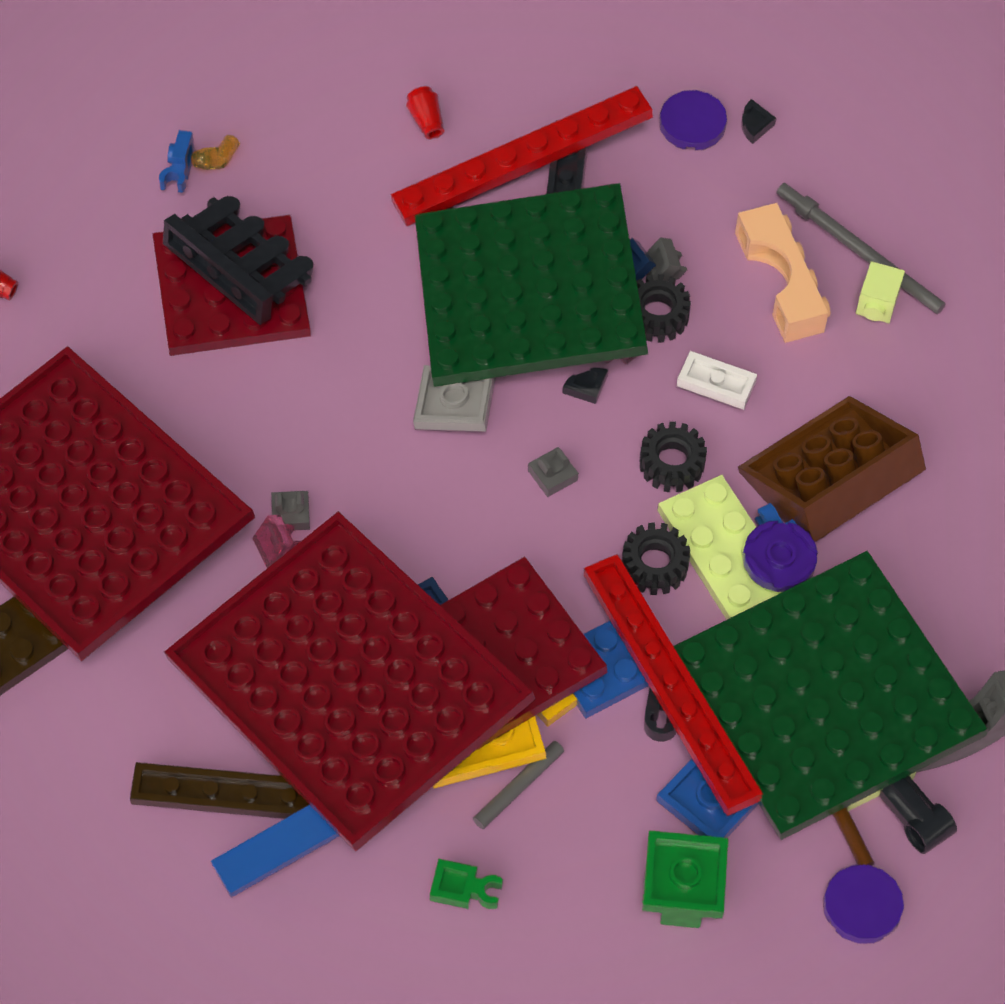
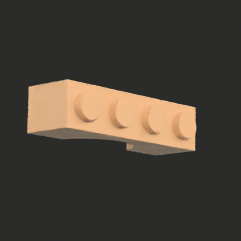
M777 203L739 212L735 235L746 259L764 262L773 266L786 280L787 286L775 297L772 314L784 342L787 343L824 333L827 318L831 315L830 306L826 297H821L817 289L818 284L814 271L807 268L801 243L799 241L795 242L792 236V226L789 217L786 214H782Z

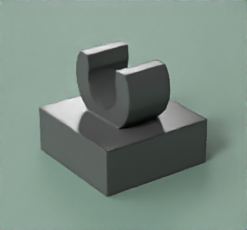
M660 237L647 251L656 263V266L647 274V276L652 275L653 280H658V274L664 275V281H668L670 276L677 280L687 271V267L681 266L679 262L682 253L675 250L672 239Z
M559 447L528 463V472L547 497L578 481L579 473Z
M308 491L271 492L273 532L310 530Z

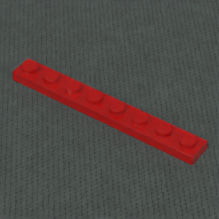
M635 86L391 194L392 202L407 227L416 223L415 216L418 214L448 209L653 118L652 107L638 86Z
M618 554L585 567L584 577L726 816L760 802L763 795L762 791Z

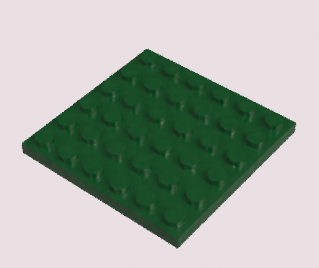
M620 183L426 212L415 216L434 387L648 355Z
M868 550L674 645L687 670L762 791V799H760L758 804L780 840L987 736V727Z

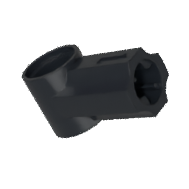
M910 776L881 790L879 796L903 823L909 842L921 854H926L957 832L956 822L949 811L941 804H933Z

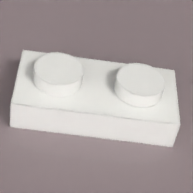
M690 351L678 376L677 387L744 410L756 383L757 374Z

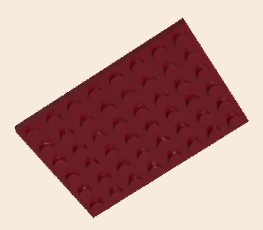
M68 346L0 398V583L81 662L255 518L253 510Z
M339 511L164 651L167 659L355 852L535 700L533 691Z

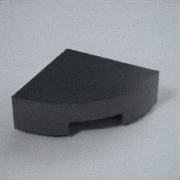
M751 99L744 108L742 130L746 138L753 144L775 126L776 117Z
M594 367L590 368V371L570 376L563 385L562 394L596 404L608 377V369Z

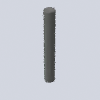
M553 741L545 748L546 759L530 763L473 817V821L479 828H486L564 753L563 747L557 741Z

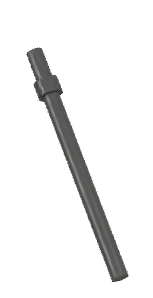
M786 183L780 185L776 193L796 208L795 212L805 220L811 219L869 264L872 261L899 269L818 208L819 203L808 195L802 196ZM904 273L901 288L934 313L939 314L944 309L946 303Z

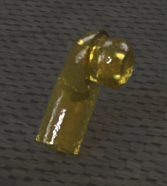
M225 135L219 147H205L194 151L191 156V162L198 169H223L229 163L240 142L232 135Z

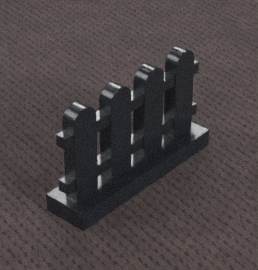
M225 196L220 200L213 197L208 200L207 208L193 217L186 214L180 218L174 213L165 219L163 244L259 325H262L271 318L273 301L279 305L285 301V293L298 284L306 287L311 283L314 266L312 259L307 256H298L290 260L286 256L289 249L288 240L283 236H273L268 240L262 237L265 223L258 216H249L244 220L238 217L240 201L236 197ZM226 223L231 226L230 229L218 237L212 234V232ZM250 243L256 247L242 257L236 254ZM275 263L281 267L266 278L260 274Z

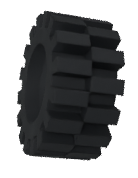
M658 274V280H653V276L648 275L646 276L645 283L641 278L637 281L646 341L652 342L653 336L658 337V343L664 342L665 336H668L671 341L676 338V332L681 335L684 332L685 326L687 327L691 306V301H689L690 294L688 291L684 292L685 286L681 282L675 286L676 278L670 276L668 281H664V275ZM651 302H662L670 306L672 310L665 315H655L645 309V305Z
M670 421L669 428H665L664 423L657 425V432L651 428L648 431L647 437L644 436L640 451V471L644 472V479L647 482L653 478L652 486L658 489L660 484H663L664 492H670L671 486H675L676 492H682L684 484L690 489L694 486V480L699 482L702 472L704 473L707 447H704L705 440L703 437L698 438V431L695 428L687 432L688 424L682 423L681 428H676V422ZM666 449H676L683 452L687 460L680 465H669L660 460L659 454Z
M655 522L648 523V530L645 531L643 525H640L636 528V534L631 531L628 535V539L623 546L622 562L635 584L639 583L638 589L640 592L644 593L646 587L651 588L650 595H657V590L661 588L664 595L670 592V586L676 590L680 587L681 580L684 582L689 567L690 546H686L687 539L684 535L678 538L679 530L675 527L668 532V524L661 523V528L655 529ZM648 550H660L668 554L670 562L665 567L653 568L643 563L641 557Z

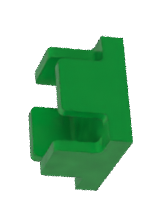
M649 830L644 868L642 911L661 913L660 924L689 928H700L703 917L723 919L728 838Z

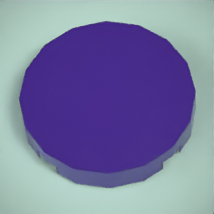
M698 90L681 91L672 95L663 103L660 112V130L667 141L682 149H686L687 146L695 147V150H704L714 146L723 137L727 125L726 109L722 103L711 94Z
M768 521L757 526L748 535L742 557L744 568L753 581L765 589L784 592L813 576L818 552L816 543L810 534L799 525L791 522L784 524L778 523V521Z
M852 865L840 870L829 881L823 898L824 915L828 922L831 923L841 937L858 944L876 943L883 940L884 937L888 936L898 927L904 910L903 893L896 880L884 870L871 865Z

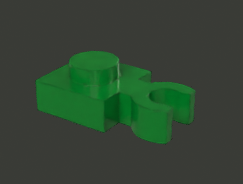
M438 859L430 891V901L469 909L471 899H475L487 909H497L499 898L488 896L485 891L489 888L502 889L503 879L496 875H487L482 879L476 878V866Z

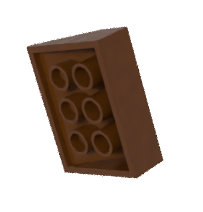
M848 396L738 466V470L766 503H771L775 507L779 517L785 523L793 519L816 542L925 471L926 466L917 433L857 399Z

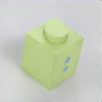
M871 261L860 293L856 314L872 321H882L890 324L905 270Z

